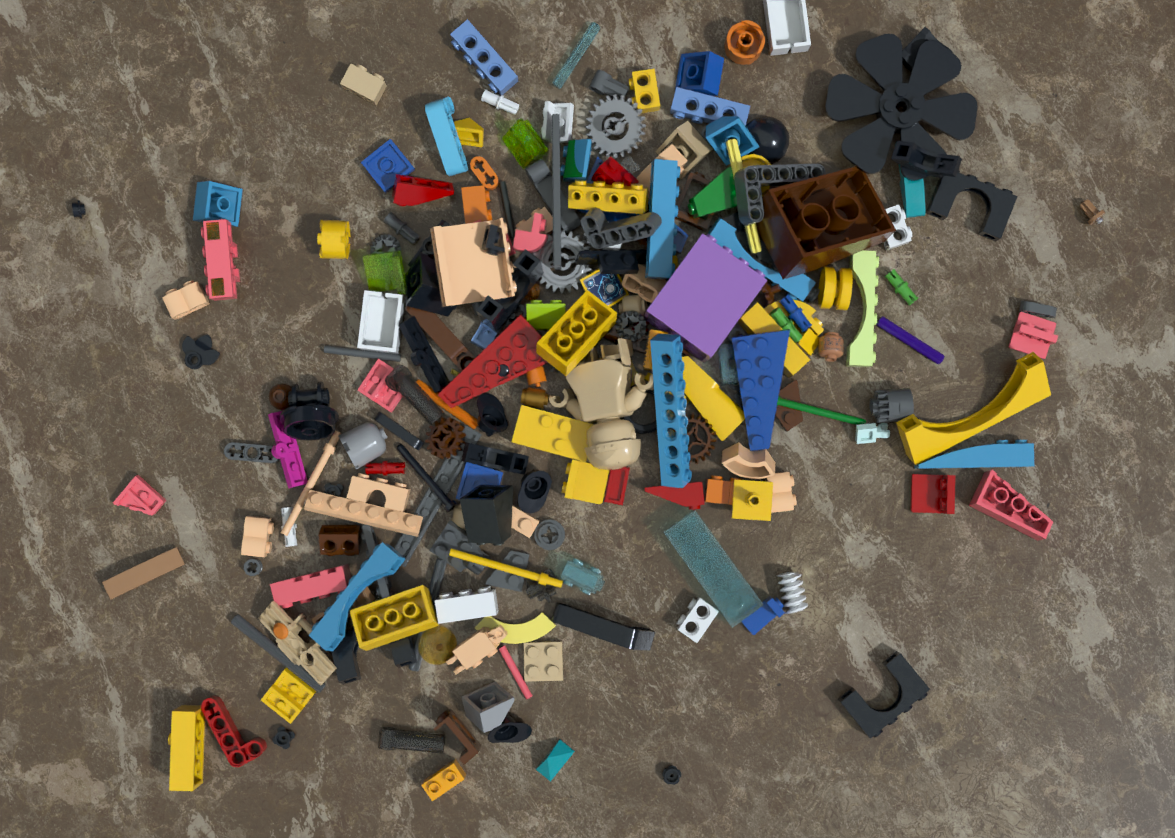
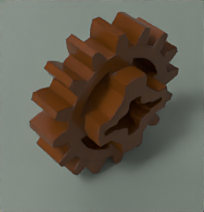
M441 417V422L435 420V426H429L431 432H426L429 439H426L425 442L430 444L427 449L431 451L432 455L440 459L444 457L450 459L451 454L457 456L456 451H462L460 445L465 444V441L462 440L466 436L462 432L465 428L460 425V422L450 417L447 419Z

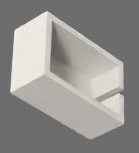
M763 0L770 56L787 54L789 50L791 53L808 51L811 46L805 0Z
M364 290L357 348L360 350L399 354L401 329L398 325L403 322L405 296L385 293L384 295L382 292Z
M491 586L480 587L476 592H472V589L460 590L459 594L453 595V592L441 593L435 600L438 624L494 616L499 612L496 589H491Z

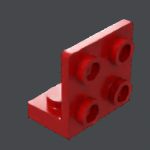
M912 474L911 512L955 514V475Z

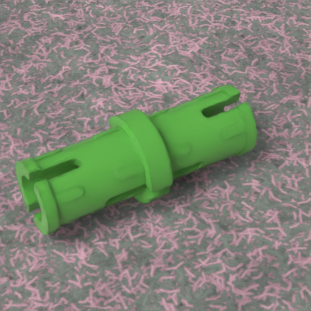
M895 269L885 276L895 288L894 291L902 296L908 306L918 299L907 286V281L904 282Z
M780 307L770 312L769 315L783 330L791 329L789 337L795 343L802 339V334L795 328L793 321L786 317Z

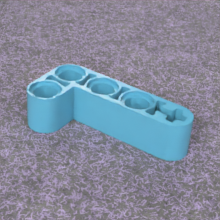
M448 96L427 103L425 105L426 115L447 175L453 176L468 171V164L451 115L455 111L451 98Z

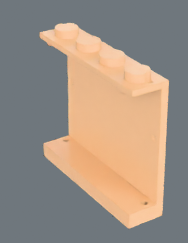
M503 218L430 228L442 307L481 302L488 295L493 299L515 296L514 292L517 291L511 274L514 268L512 261H509L511 249L509 242L506 241L505 234H507L508 230L506 222H503ZM490 224L498 226L499 239L494 246L505 248L504 253H498V256L489 255L486 253L487 250L481 249L486 226Z

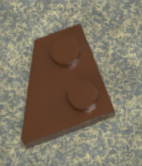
M794 380L782 388L779 393L780 398L801 403L798 381ZM780 405L777 406L775 416L786 432L803 421L802 411Z

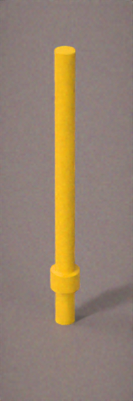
M452 548L449 556L535 580L541 585L546 586L548 584L561 588L563 580L549 577V574L535 573Z

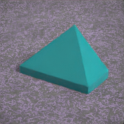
M559 739L537 766L536 770L551 782L575 751Z

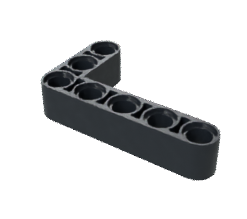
M556 602L551 622L632 650L650 651L655 636V631L644 627L627 626Z

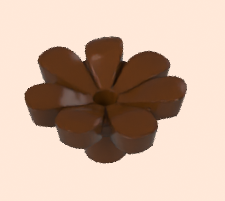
M766 282L761 289L763 293H766L765 297L769 305L775 301V293L781 291L779 284L771 286Z

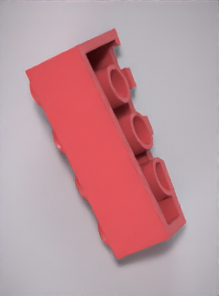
M991 469L984 472L969 506L1037 541L1046 539L1053 521L1035 505L1030 504L1021 493L1016 492L1007 481L1002 480L994 470Z
M345 564L270 584L274 601L284 609L293 606V602L300 601L303 604L311 602L313 597L319 596V599L330 597V593L338 592L339 594L346 589L352 577L349 565Z

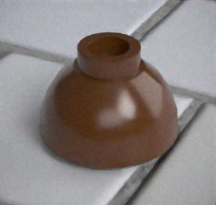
M284 383L273 386L268 396L270 404L278 410L289 408L288 392L292 391V387Z

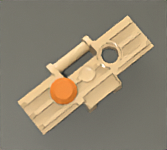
M272 601L258 617L260 622L276 638L275 641L278 643L277 646L294 665H301L320 686L337 669L319 649L320 645L311 641L307 644L298 636L302 630L301 628L308 634L312 632V626L305 619L303 613L293 621L275 601ZM310 653L313 656V662L308 660L307 654Z

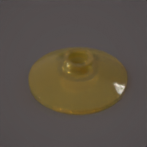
M442 626L426 630L419 640L420 655L425 661L434 665L446 663L454 655L452 651L457 646L455 635L448 628ZM437 644H442L440 650L436 649Z

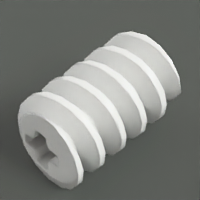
M787 572L776 575L783 578L778 584L784 585L780 592H786V595L781 598L788 600L787 603L783 604L784 607H789L785 614L799 612L808 607V603L802 602L806 599V596L800 595L805 589L798 587L803 584L802 580H797V578L801 577V573Z

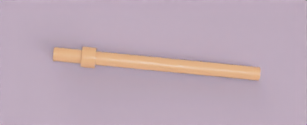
M335 430L330 441L325 444L322 456L280 533L288 536L307 500L309 490L313 489L330 455L334 454L335 446L339 440L338 436L342 433Z

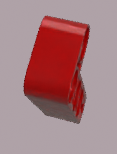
M210 696L202 702L201 710L231 766L241 767L265 752L267 744L261 737L253 738L246 743L244 742L223 700L219 696ZM214 703L215 706L210 708L209 704ZM218 718H221V719L224 720V722H225V726H224V727H221V726L218 725V723H217V719H218ZM227 735H230V736L233 737V739H234V743H233V744H230V743L227 742V740H226V736H227ZM253 743L260 746V752L253 750ZM236 752L242 754L243 761H238L236 759Z

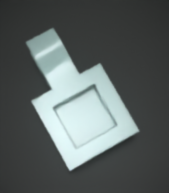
M876 423L856 425V443L876 442V438H889L890 430H887L888 423H880L878 426H876Z

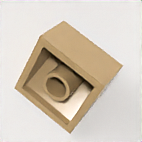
M687 121L677 127L655 152L660 155L671 144L676 147L688 160L683 166L685 170L680 174L679 178L681 180L703 161L713 148Z

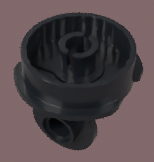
M320 381L317 383V388L300 390L298 384H292V391L288 392L289 408L283 410L280 414V422L284 425V433L298 440H320L334 434L339 414L335 409L329 407V390L324 387V383Z

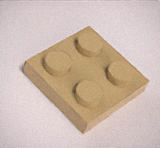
M562 641L524 643L525 682L563 681Z

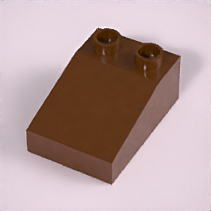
M856 166L769 189L762 197L764 217L760 222L756 223L757 230L783 280L814 271L883 243L896 231L867 174Z

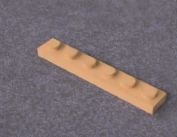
M309 490L304 510L416 537L419 535L423 520L422 516Z

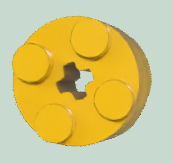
M320 220V231L322 232L318 233L317 243L321 245L320 258L348 259L350 253L349 222L344 220Z

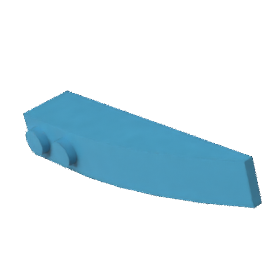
M996 440V444L972 446L931 457L914 465V468L1034 467V443H1027V440H1015V444H1008V440Z

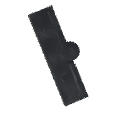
M413 316L398 326L413 352L411 354L412 363L415 366L421 367L434 393L446 387L450 381L417 319Z

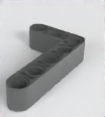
M821 164L753 165L738 170L734 175L740 222L745 226H749L763 219L764 209L761 186H784L825 175L824 167Z

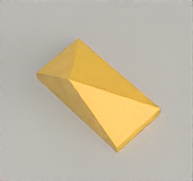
M470 117L454 121L461 145L483 147L484 129Z

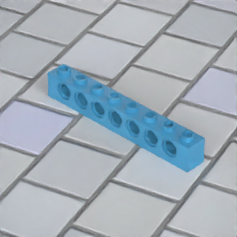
M657 334L650 340L661 486L684 488L690 482L692 472L689 470L691 456L688 452V418L685 412L687 400L684 398L686 383L683 380L684 362L682 361L681 354L683 343L681 342L680 335Z

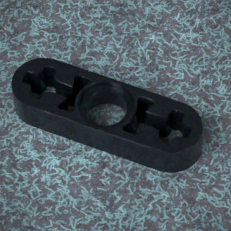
M381 411L374 417L378 423L418 451L423 446L424 442Z

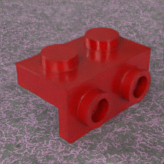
M611 156L598 167L592 176L593 181H604L607 185H612L613 182L624 183V186L639 183L631 173Z

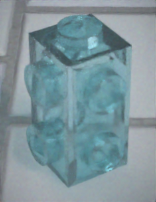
M573 558V560L568 559L560 576L564 584L573 587V585L581 587L579 591L587 595L591 593L596 594L597 590L601 591L605 583L602 580L603 575L600 574L601 570L593 566L590 569L583 566L584 562Z

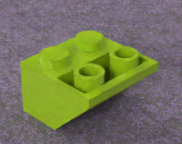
M531 300V304H526L527 321L536 330H550L566 313V304L562 303L561 300H550V304H543L542 300Z

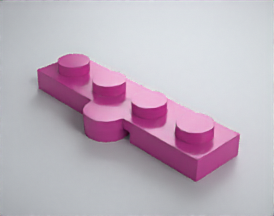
M282 411L268 414L276 442L271 451L276 459L281 460L289 489L305 485L308 481L297 441L284 433V425L280 422Z

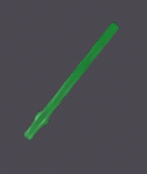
M778 397L777 406L780 405L854 425L866 424V419Z

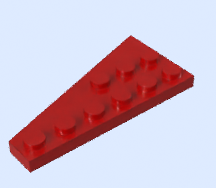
M520 314L438 393L439 397L450 408H453L496 386L544 365L547 361L536 353L537 342L543 336ZM501 364L509 367V373L505 377L498 375Z

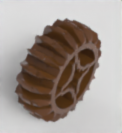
M691 413L690 419H688V423L694 424L687 435L690 436L693 433L695 436L693 438H696V441L700 443L691 442L688 445V452L693 445L704 448L699 453L690 455L689 465H691V459H694V463L698 464V457L705 461L706 459L703 454L711 456L708 448L714 450L715 446L710 445V443L717 442V439H711V435H715L716 431L709 432V429L713 426L711 424L705 425L708 422L707 419L701 422L702 415L700 414L697 416V419H694V413ZM699 426L705 432L706 442L697 436Z

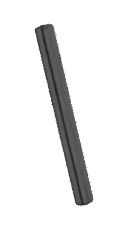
M440 558L436 559L429 585L434 609L436 608L435 600L439 596L447 562ZM430 629L417 633L414 644L417 663L409 665V669L412 671L420 670Z
M240 615L234 616L231 624L316 692L320 693L324 689L325 683L320 686L301 665H294L274 642Z

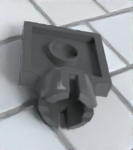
M451 520L429 550L459 572L466 568L476 575L481 574L486 566L449 556L451 548L490 559V556L480 549V545L468 543L466 530L458 527Z

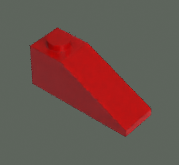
M396 174L392 199L393 203L399 206H414L454 194V188L450 182Z
M702 482L687 483L684 488L667 486L644 487L645 492L685 507L689 506V510L700 509V505H705Z

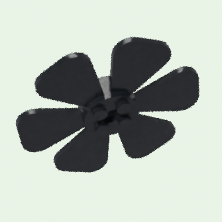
M890 33L883 34L867 40L858 46L855 53L857 63L884 90L883 94L847 74H838L830 80L825 112L831 120L839 122L876 114V121L848 135L841 144L843 156L866 174H876L882 170L894 133L900 134V141L914 142L925 150L946 154L944 149L919 124L920 120L958 141L968 139L974 132L978 105L975 97L971 94L958 93L926 101L924 99V95L955 79L959 75L962 66L960 59L935 40L925 41L919 47L908 83H902V43L899 37ZM896 106H902L904 112H899ZM900 165L902 175L910 181H918L929 177Z

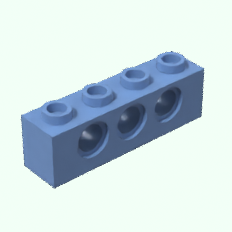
M468 19L450 34L453 47L465 54L463 57L469 65L472 63L475 65L477 74L482 79L486 78L489 81L488 86L495 94L498 92L500 95H503L518 82V76ZM468 42L476 43L473 48L466 47ZM480 56L488 57V60L484 63L478 61ZM493 70L501 72L497 77H493L490 74Z
M676 87L670 114H673V117L678 119H684V117L692 119L691 121L697 124H702L703 122L710 124L723 117L724 113H730L732 116H739L746 126L750 106ZM692 103L696 106V109L690 111L686 108V105ZM711 108L714 110V114L707 115L704 110Z

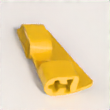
M689 356L682 357L684 362L683 380L686 383L684 393L703 418L708 420L707 423L713 426L712 430L716 431L719 439L724 441L745 419L744 411Z

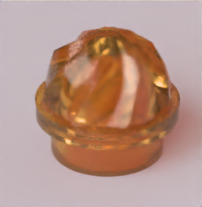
M535 284L524 299L529 301L536 300L541 291L539 285Z

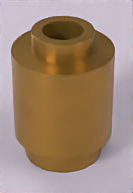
M530 387L522 390L521 404L541 409L544 408V405L548 406L549 394H546V390Z

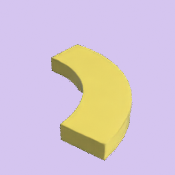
M542 612L534 619L521 624L505 623L492 616L484 617L475 629L480 630L482 627H488L491 630L502 625L508 634L501 642L519 644L544 636L556 624L551 622Z

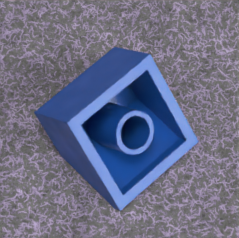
M711 51L681 54L675 90L676 87L710 96H718L724 58Z

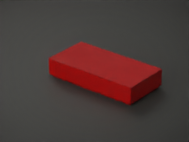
M629 467L610 470L604 502L623 505Z

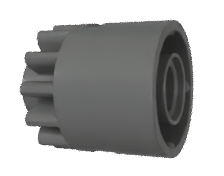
M910 388L874 391L873 398H870V412L872 416L875 415L877 423L898 422L914 413L913 396Z

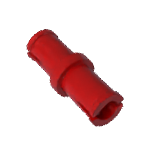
M383 461L382 463H367L365 465L367 467L365 468L366 475L383 474V476H388V474H405V462Z

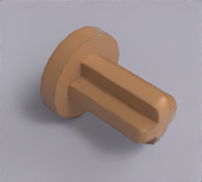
M1088 199L1080 204V208L1090 219L1088 221L1089 225L1095 222L1100 224L1103 221L1101 217L1106 213L1104 210L1099 212Z

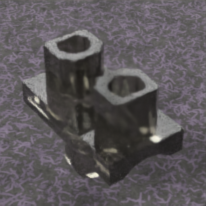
M551 569L542 572L549 574V577L559 579ZM531 579L525 580L527 587L525 591L530 599L537 597L539 602L546 599L548 603H551V596L557 594L555 590L557 587L541 585Z

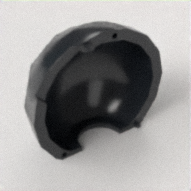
M760 116L752 119L746 125L759 145V148L751 152L752 154L764 157L770 164L778 162L785 156L789 147V133L780 120L770 116Z

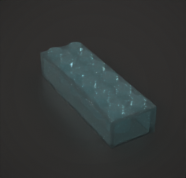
M692 510L663 531L664 535L732 628L763 606V603L696 510Z

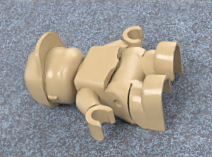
M622 338L618 339L617 345H600L604 360H599L597 348L593 347L566 376L573 391L564 388L562 391L564 393L563 401H561L559 396H549L552 406L566 408L576 420L597 422L587 431L588 447L584 449L589 462L598 469H621L638 460L641 450V439H636L633 424L627 420H620V418L632 415L635 410L641 407L647 394L646 390H654L653 374L650 375L649 383L646 384L644 381L645 375L642 373H636L635 383L637 386L630 388L632 382L630 365L631 356L634 354L632 340Z

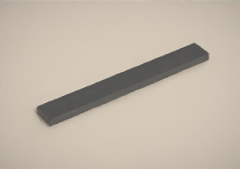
M559 114L552 115L553 267L555 270H562Z
M465 425V429L462 432L466 436L462 440L467 443L477 444L482 434ZM465 444L460 445L462 451L457 450V456L451 454L450 459L446 458L433 479L446 496L466 463L461 461ZM428 488L414 512V515L423 517L418 537L402 533L394 547L397 552L406 558L401 564L403 567L407 566L442 505L441 500L430 488Z

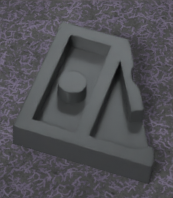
M511 550L501 563L526 570L530 554ZM496 569L486 581V585L522 592L525 578Z

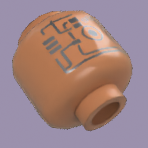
M827 332L819 338V355L825 358V361L834 362L843 355L844 340L838 333Z

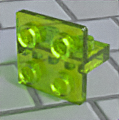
M522 118L518 119L502 137L505 145L523 169L533 160L545 155L549 151L528 119L525 121Z

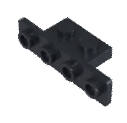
M647 250L579 251L575 262L576 265H598L600 274H637L639 271L638 264H646Z

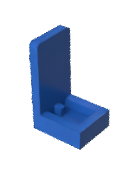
M769 596L745 616L741 622L752 635H755L776 616L781 617L785 613L782 610L784 605L777 597L773 599Z

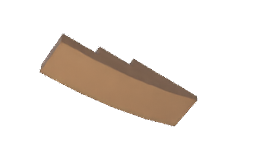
M176 547L102 582L111 600L185 564Z

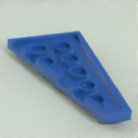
M791 329L732 337L750 451L770 448Z

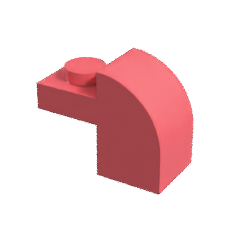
M534 213L531 232L516 230L513 244L515 251L523 252L526 249L528 252L533 253L544 247L548 236L541 234L546 228V220L543 214Z

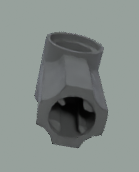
M602 70L596 71L589 85V89L600 95L605 94L613 98L614 94H617L619 100L621 95L626 97L630 88L613 79L611 75Z

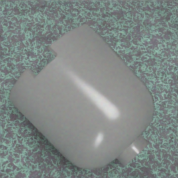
M370 422L363 423L338 436L356 470L381 456L386 450L385 439L388 438L383 428L378 429L375 424Z

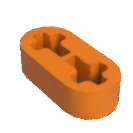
M474 157L470 162V168L474 175L485 186V189H496L499 183L496 173L483 157ZM475 162H483L484 172H481L479 168L474 169L476 167ZM486 174L490 178H495L493 180V185H491L490 183L487 185L485 184L487 182V179L485 177Z

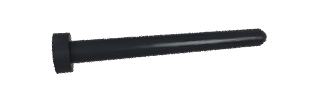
M399 444L397 450L445 505L444 510L447 513L457 506L455 500L451 501L405 446Z

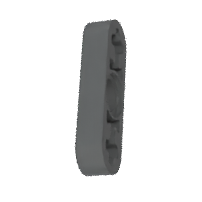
M231 442L224 448L225 456L231 460L276 463L280 460L275 457L270 460L269 456H262L261 448H264L263 452H271L273 446ZM233 446H235V449L243 450V454L235 453L233 457L232 453H229V449H233ZM251 447L256 448L258 451V455L255 458L248 456V450Z

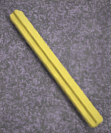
M730 139L726 141V146L734 177L738 170L743 169L737 140ZM756 223L745 226L751 253L761 252L762 248Z

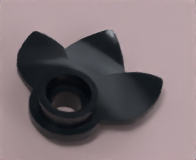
M210 335L201 336L196 341L187 336L183 341L182 349L186 355L184 361L190 369L196 370L203 365H212L220 356V352L211 350L212 339ZM193 357L198 358V361L195 364L192 362Z

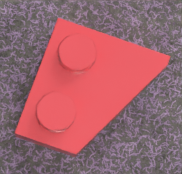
M136 475L115 499L113 504L117 506L122 505L134 511H142L144 514L152 516L157 513L167 500L143 478Z

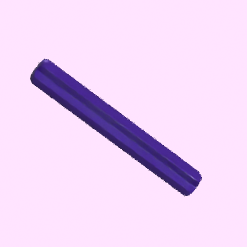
M882 316L877 321L876 325L936 364H940L944 360L945 356L885 317Z

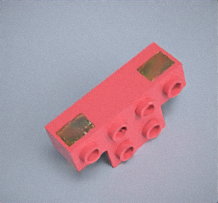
M227 219L203 221L201 236L205 240V246H203L202 251L207 264L204 266V273L208 277L206 294L209 296V299L214 301L237 299L236 282H240L239 269L233 264V258H238L237 244L232 241L231 222Z

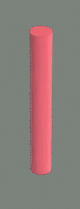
M505 645L500 647L499 651L526 700L533 695Z

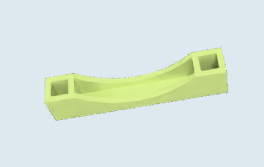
M863 250L850 256L849 268H851L852 275L861 292L863 315L856 336L847 346L846 366L871 367L876 361V352L873 351V344H876L877 334L874 332V325L877 324V313H874V307L878 303L875 287L878 286L876 268L879 266V256H876V251Z

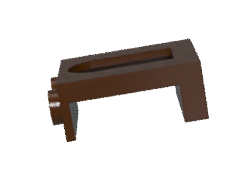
M453 710L449 713L444 711L437 717L434 730L436 731L446 723L466 747L459 757V760L465 765L479 753L481 744Z

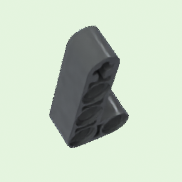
M541 158L525 168V171L553 215L552 176L546 163ZM561 191V229L565 231V234H568L579 227L581 221L575 211L568 208V200Z
M596 207L591 208L581 219V226L590 245L596 249L650 237L662 223L661 217L654 212L608 223L602 210Z

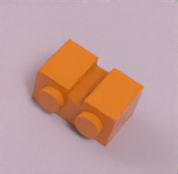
M484 185L461 188L465 224L481 220V222L491 221L492 212L491 209H487V202H490L489 190H485Z
M711 475V479H706L704 502L732 505L734 480L742 479L730 478V481H723V477Z

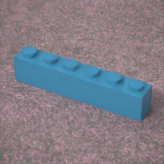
M654 159L651 162L649 212L657 213L661 217L662 223L652 236L647 237L645 278L668 280L675 272V264L672 263V257L676 254V244H673V239L677 235V225H674V220L678 215V205H675L676 197L678 198L679 186H676L677 178L680 177V166H677L678 161Z

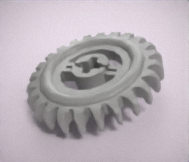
M614 94L612 100L607 95L606 102L603 99H599L601 106L593 104L596 111L589 110L593 117L586 118L587 121L591 122L590 125L585 126V128L591 129L586 136L593 137L592 144L596 143L593 147L594 150L601 148L599 154L606 152V157H610L613 153V157L617 158L620 153L621 157H624L625 151L631 154V147L637 149L636 142H642L639 136L645 135V132L641 130L646 127V124L641 123L645 116H639L642 113V109L636 110L638 103L632 104L631 98H628L626 101L625 96L621 95L619 100L618 95ZM614 112H620L624 114V117L621 119L617 117H609L605 121V119ZM614 122L617 123V125H615V130L612 129L614 127ZM629 123L628 132L622 139L615 141L607 137L611 134L621 135L625 131L626 124Z
M562 230L561 248L570 249L575 256L561 253V257L567 260L573 258L576 260L579 251L590 249V246H583L586 240L578 241L580 235L572 238V231L566 236L565 231ZM547 234L548 241L539 252L532 253L541 261L544 272L539 283L547 282L546 289L552 285L553 292L560 288V292L563 293L564 288H567L570 293L571 286L578 290L577 283H580L579 279L586 276V272H592L593 270L588 265H576L575 270L567 276L554 274L550 269L554 268L553 265L550 266L553 261L548 262L550 254L553 252V238L550 234ZM575 260L568 261L561 271L567 270Z

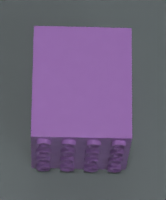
M702 234L649 306L644 316V319L659 331L680 335L683 348L703 363H706L714 355L767 282V279L764 278V273L758 269H755V271L751 269L745 259L741 257L738 259L733 256L731 249L718 245L716 243L717 240L709 234Z

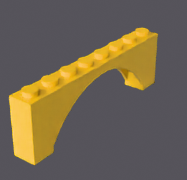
M1034 352L1016 360L1017 365L1001 392L984 408L966 418L947 423H932L920 420L912 414L896 422L906 455L914 465H917L1051 396L1044 361Z

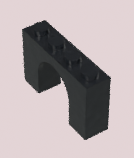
M959 170L956 177L942 176V178H939L925 213L944 220L948 217L958 193L964 191L974 192L984 200L986 205V215L978 235L995 242L1000 240L1018 196L1013 195V192L1008 189L1001 190L996 188L995 184L985 181L983 183L977 180L976 176L961 174Z
M526 249L513 263L515 271L512 280L515 281L517 291L514 292L515 296L493 299L488 295L476 310L481 322L495 332L499 330L544 273L541 261Z
M352 627V630L345 632V637L335 650L331 651L334 665L337 667L338 682L343 685L361 679L357 661L359 644L354 627ZM411 636L389 643L394 664L398 668L417 663Z
M898 651L882 662L898 685V695L891 706L885 709L871 708L853 687L838 698V701L870 739L879 736L886 725L895 723L898 719L897 716L902 712H908L913 707L912 704L917 700L921 701L930 690Z

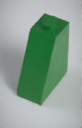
M728 167L721 171L689 199L688 210L694 219L737 207L732 168Z

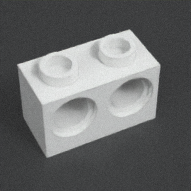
M896 205L885 209L887 214L894 215L895 222H893V225L896 229L895 232H899L902 237L898 241L892 234L883 242L887 251L912 241V231L909 226H906V214L903 208L900 209V206Z
M699 596L697 599H692L687 607L689 611L686 615L682 614L676 623L678 624L677 629L696 643H698L719 612ZM699 606L707 608L705 615L700 616L697 614L696 611ZM691 621L694 622L696 628L693 631H687L685 628L686 624Z

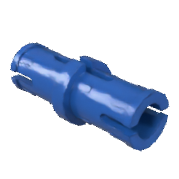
M789 294L779 301L789 313V318L795 321L802 332L812 326L802 313V308L795 304Z

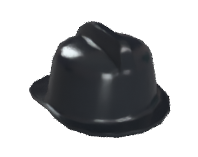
M481 394L477 399L479 412L477 418L478 427L486 433L487 437L497 432L505 431L508 427V422L502 403L492 394Z
M532 470L522 477L518 505L523 512L535 513L543 507L552 484L551 476L547 472Z
M506 715L502 724L493 728L487 738L491 743L521 742L531 735L532 728L530 725L516 722L510 715Z

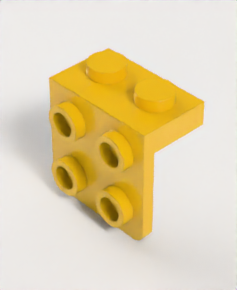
M573 459L572 463H567L565 474H569L568 482H563L561 492L565 493L564 498L601 504L604 498L609 470L593 467L591 463Z

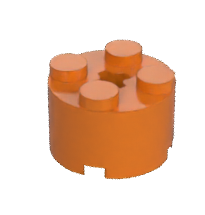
M749 20L734 24L730 28L725 40V53L727 57L741 65H749L756 61L765 45V36L761 27Z

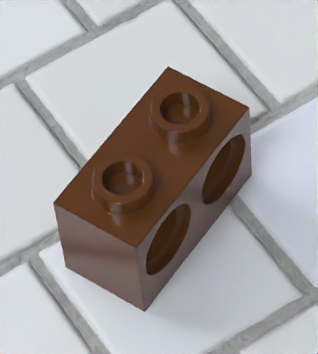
M321 525L319 531L320 555H359L362 545L360 525Z

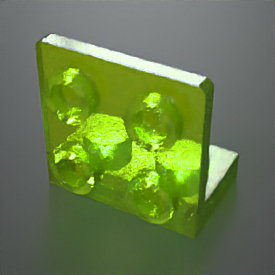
M401 250L363 256L369 291L380 292L397 289L398 294H405V271Z

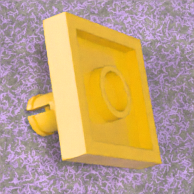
M734 480L731 518L771 521L773 482Z

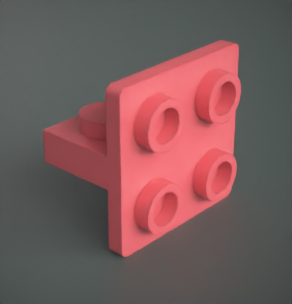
M1019 312L1008 347L1026 354L1034 352L1041 359H1045L1049 346L1057 342L1058 336L1054 335L1056 323Z

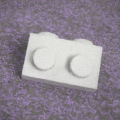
M545 101V107L543 108L544 120L541 128L542 139L552 143V115L559 114L560 143H568L571 140L574 111L572 103L554 104L550 101Z

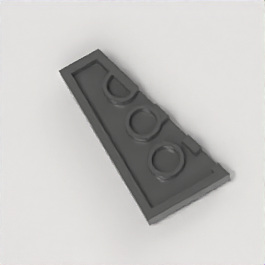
M363 525L361 537L363 543H367L368 550H366V555L369 559L373 554L374 548L378 545V541L373 527ZM388 576L378 579L379 586L376 587L379 598L384 599L392 596L389 590L392 584Z

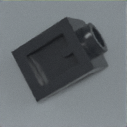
M490 224L486 226L481 249L487 250L486 253L489 255L498 256V253H504L505 248L494 246L499 239L498 226Z

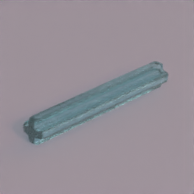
M591 22L552 81L556 88H562L599 32L600 26L597 23Z

